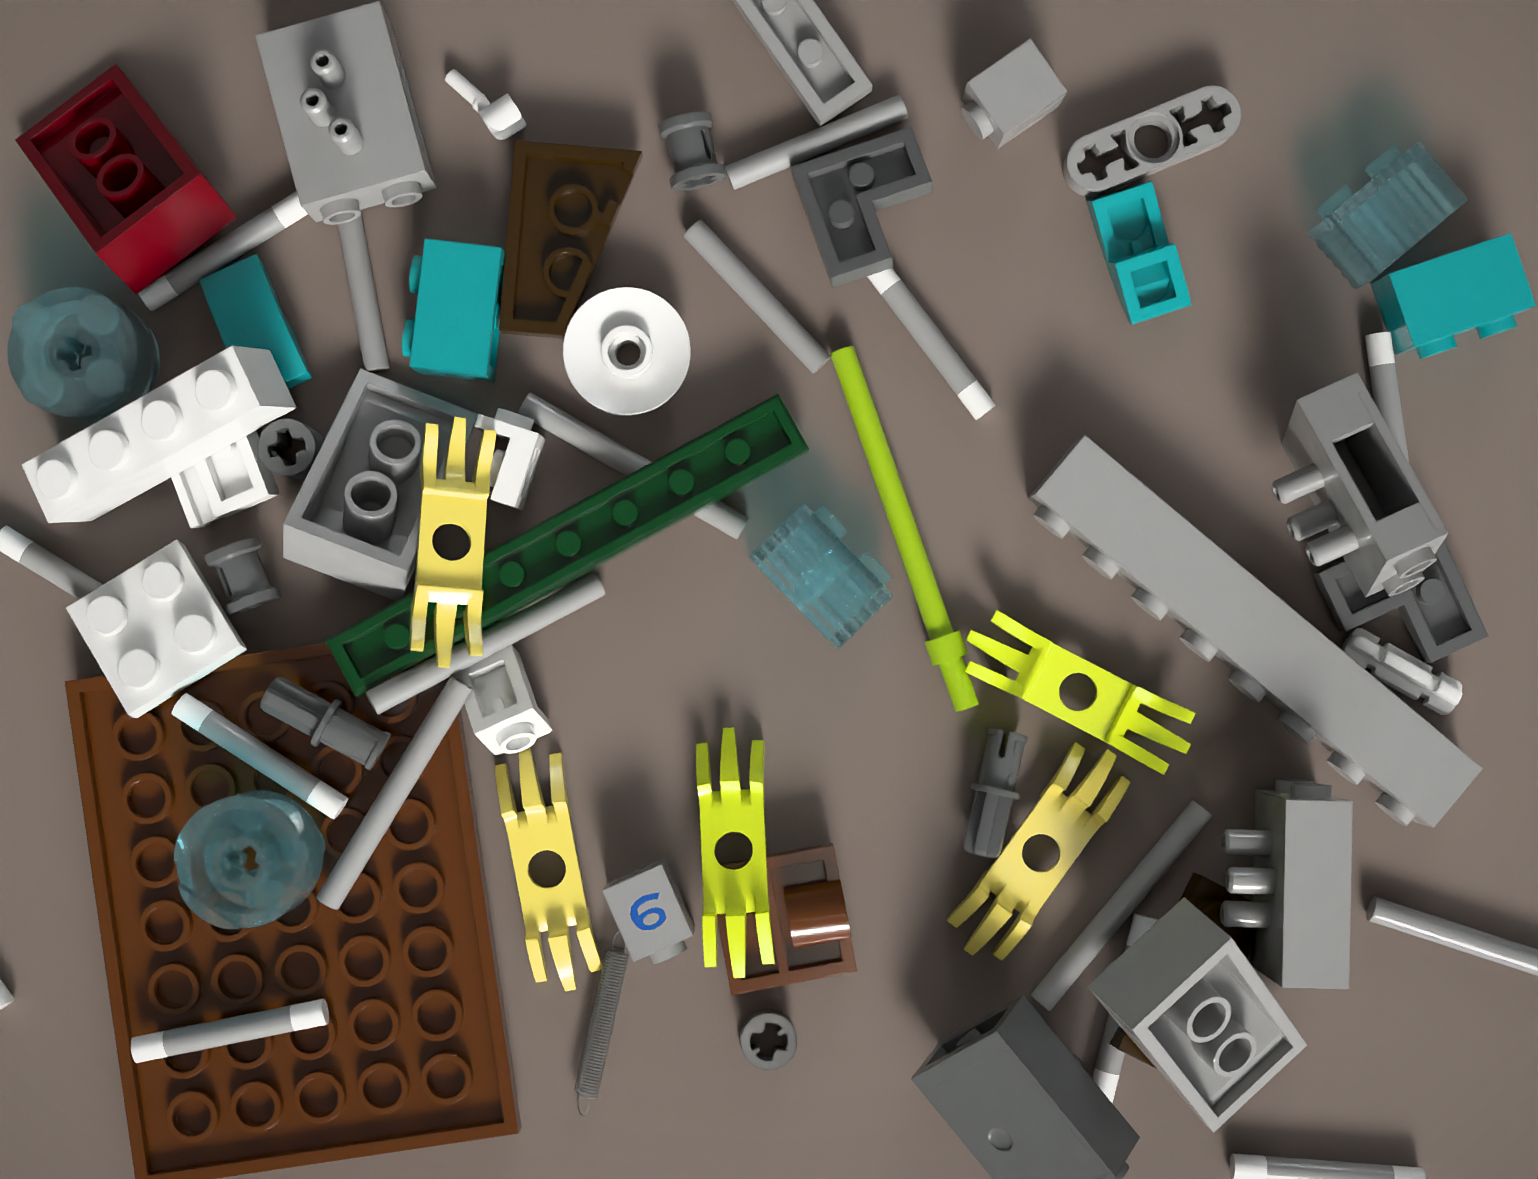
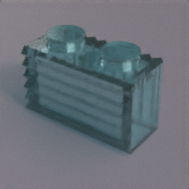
M1420 140L1403 153L1393 144L1364 168V171L1371 178L1355 193L1345 184L1315 209L1322 220L1310 229L1308 234L1311 239L1316 241L1318 248L1324 251L1326 257L1332 260L1334 267L1339 269L1342 276L1349 281L1350 286L1355 289L1360 288L1377 277L1469 200Z
M803 503L748 558L836 649H839L893 597L892 593L885 587L892 579V576L869 552L865 551L857 558L840 541L848 531L823 505L812 512Z

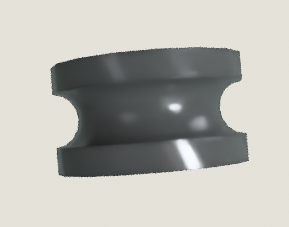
M762 1009L750 1014L742 1023L739 1032V1044L745 1059L754 1067L764 1071L777 1070L785 1066L793 1058L797 1048V1034L791 1021L783 1013L773 1009ZM765 1023L779 1025L776 1028L779 1036L786 1033L784 1046H774L771 1050V1056L757 1054L760 1051L757 1043L750 1046L752 1033H762Z

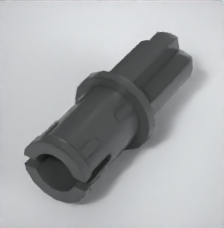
M276 677L266 689L261 700L260 707L264 712L311 736V745L317 747L321 742L364 765V768L368 770L373 768L391 736V733L383 732L341 709L342 701L335 699L330 703L284 677Z
M987 728L986 734L988 736L977 783H970L969 789L975 790L963 846L964 850L969 853L997 858L1001 854L1012 800H1019L1020 794L1014 791L1024 746L1027 743L1028 737L1010 732L1005 755L1001 758L1006 733L1004 730Z

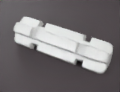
M1355 628L1345 639L1341 650L1364 669L1366 667L1371 669L1370 674L1378 681L1413 700H1417L1419 697L1424 698L1425 700L1422 705L1440 715L1450 714L1459 703L1463 694L1462 684L1443 672H1439L1436 675L1432 674V666L1390 643H1386L1384 646L1379 645L1380 638L1363 628Z

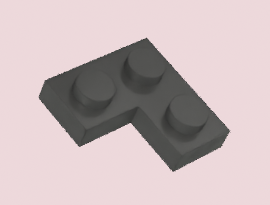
M912 127L791 167L796 189L832 288L893 268L892 255L876 211L932 193V179Z
M1443 541L1435 553L1437 560L1422 572L1425 577L1424 580L1416 586L1394 596H1388L1385 589L1365 598L1345 560H1341L1313 573V577L1339 631H1348L1398 608L1416 649L1425 663H1432L1489 636L1445 541Z

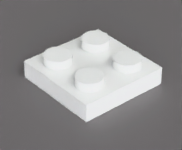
M177 539L66 607L127 714L136 719L247 650L186 546Z

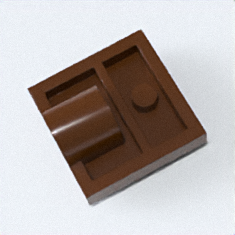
M833 843L766 855L775 964H762L755 918L756 912H748L746 915L745 978H734L729 952L726 914H717L731 995L858 972ZM751 858L722 863L720 865L727 869L736 870L744 867Z

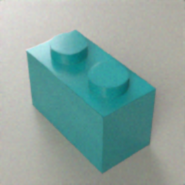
M1511 233L1389 273L1371 284L1386 331L1391 332L1394 354L1397 355L1416 348L1419 359L1458 347L1454 335L1475 328L1479 339H1483L1518 327L1514 315L1536 306Z
M424 239L423 255H414L410 268V292L418 294L415 319H406L402 335V354L404 357H410L409 367L422 375L495 383L501 334L499 323L505 252L502 247Z

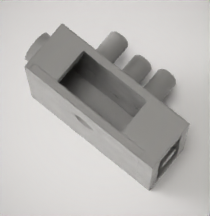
M380 1L255 35L300 206L315 222L323 220L325 224L329 225L350 222L361 215L360 210L383 203L387 207L407 206L419 201L423 197L422 192L437 188L394 28Z
M1359 374L1350 375L1297 399L1281 444L1295 471L1274 480L1272 491L1277 501L1282 504H1287L1309 494L1315 506L1288 517L1286 526L1291 537L1294 540L1301 541L1328 529L1330 533L1307 543L1305 550L1309 560L1313 565L1319 567L1343 556L1365 598L1385 589L1388 596H1394L1416 586L1425 578L1422 572L1437 560L1435 553L1449 532Z
M1279 778L1275 779V790L1255 789L1254 830L1226 829L1223 832L1222 850L1226 855L1254 856L1253 867H1230L1226 871V889L1229 893L1253 894V901L1225 900L1220 907V919L1225 927H1253L1251 966L1282 988L1349 989L1353 801L1331 795L1332 785L1315 784L1314 780Z

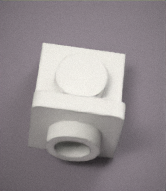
M500 408L497 409L494 419L478 414L474 425L482 432L484 430L497 431V437L509 440L506 451L497 449L492 458L490 486L494 487L490 499L500 504L523 510L546 439L539 433L531 431L534 420L526 416Z
M512 644L455 674L456 678L473 688L464 703L474 734L494 755L512 754L526 750L536 742L537 738L552 731L548 718L537 706L520 654Z

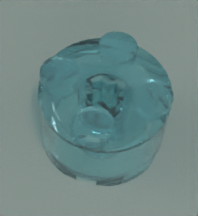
M82 287L54 289L40 295L32 302L23 304L16 310L12 318V330L7 349L11 375L22 396L29 403L47 412L79 422L94 424L146 395L149 389L152 390L158 378L160 354L152 330L130 308L97 291ZM89 346L92 349L91 356L82 358L80 367L78 362L79 356L84 354L85 347Z
M250 790L217 800L198 810L187 821L177 838L174 848V863L177 866L180 882L178 888L182 899L197 916L220 928H254L270 923L299 906L316 886L323 865L325 840L310 814L299 803L283 794L267 790ZM251 846L257 852L255 861L259 867L248 871L243 866L248 856L242 849Z

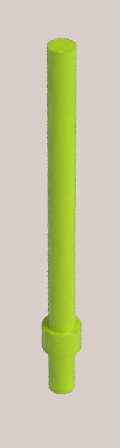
M848 346L832 352L830 356L930 639L924 642L931 664L932 666L939 665L955 712L978 705L979 702L970 676L964 672L966 665L963 656L967 655L968 652L960 630L953 631L854 346Z

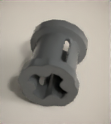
M690 112L673 116L658 124L660 137L667 141L674 175L669 180L671 189L681 192L705 188L719 183L727 177L725 166L717 163L709 130L713 127L710 112Z
M279 419L270 423L262 431L258 441V455L262 464L272 473L289 477L296 481L305 480L325 437L302 422L294 419ZM291 437L305 442L306 450L296 453L297 464L283 458L282 451L292 447Z
M251 537L234 542L204 556L207 566L215 567L227 596L228 603L224 606L227 616L250 611L281 597L278 587L270 585L257 551L262 547L259 537Z

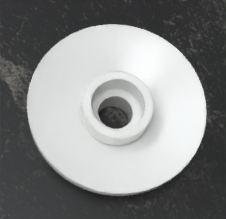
M633 287L610 289L586 301L572 317L563 343L565 369L578 393L593 406L618 415L646 413L667 402L683 383L691 357L689 335L678 312L660 296L650 291ZM627 343L635 344L640 349L639 360L630 366L623 365L617 360L618 349Z

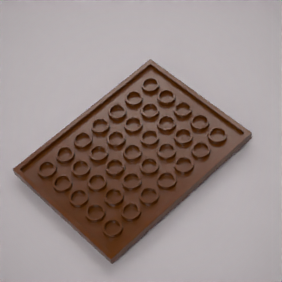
M327 643L236 656L137 719L127 714L105 675L65 681L135 1179H217L519 1134L522 1127L461 710L338 910L332 909L316 898L449 678L377 715L366 694L355 697ZM276 677H284L330 703L338 699L342 701L341 709L383 732L391 733L373 768L368 770L364 768V765L321 742L317 747L311 745V736L264 712L260 707L261 700L270 683ZM185 693H188L349 798L343 810L333 820L176 718L171 712L177 701ZM319 999H325L328 1006L329 1023L327 1025L139 1063L134 1061L131 1053V1039L136 1036Z

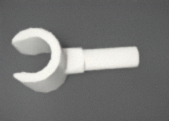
M451 70L445 77V81L480 114L496 139H507L526 127V122L508 93L490 104L486 96L457 70Z

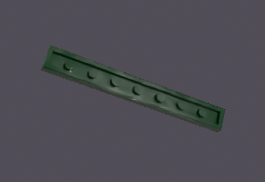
M779 394L770 397L485 552L482 574V630L807 453L809 448ZM414 592L325 639L355 697L366 694V691L436 655L433 612L436 602H428L425 641L422 652L410 650V612ZM457 605L452 646L465 640L463 612L466 605Z

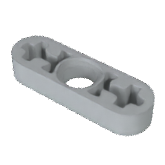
M1214 85L1205 86L1085 135L1072 145L1064 159V179L1075 193L1085 197H1096L1215 149L1224 144L1237 130L1241 121L1239 101L1226 88ZM1203 103H1206L1210 111L1220 109L1224 114V118L1217 125V132L1214 133L1209 124L1190 130L1184 137L1190 145L1183 146V134L1180 125L1194 120L1202 111ZM1171 114H1178V122ZM1146 125H1153L1162 129L1168 138L1166 154L1159 158H1148L1140 154L1134 143L1136 130ZM1113 138H1120L1123 158L1109 163L1101 173L1102 180L1096 181L1095 176L1091 172L1081 175L1078 167L1085 159V151H1090L1095 159H1100L1114 153L1118 145ZM1124 160L1132 168L1131 170L1126 171L1124 169Z

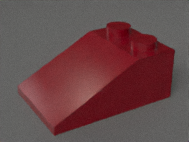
M117 64L113 65L15 139L93 251L135 294H138L237 218L208 178Z

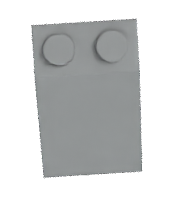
M360 368L283 523V558L395 601L406 596L416 574L421 500L420 466L425 424H438L436 479H442L454 417L466 418V452L475 429L474 425L478 414Z
M1185 897L1163 917L1158 919L1145 934L1088 985L1089 989L1117 1024L1213 1133L1307 1046L1234 940Z

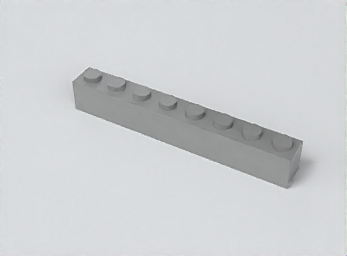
M1086 435L1073 443L1028 497L1038 507L1033 516L1040 524L1061 539L1069 533L1084 545L1087 550L1082 554V558L1090 566L1110 580L1116 574L1121 576L1136 589L1130 597L1140 608L1159 621L1165 615L1170 617L1185 630L1179 638L1189 649L1208 662L1214 656L1220 659L1234 671L1228 680L1238 690L1257 703L1263 697L1269 700L1283 712L1277 721L1288 732L1305 744H1308L1313 738L1332 753L1326 762L1337 773L1354 785H1358L1363 779L1381 795L1375 803L1401 825L1406 827L1412 820L1415 823L1434 828L1483 769Z

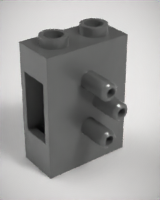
M1024 995L939 1042L911 1078L992 1179H1122L1129 1170L1126 1160L1140 1138L1085 1071L1080 1059L1067 1049Z

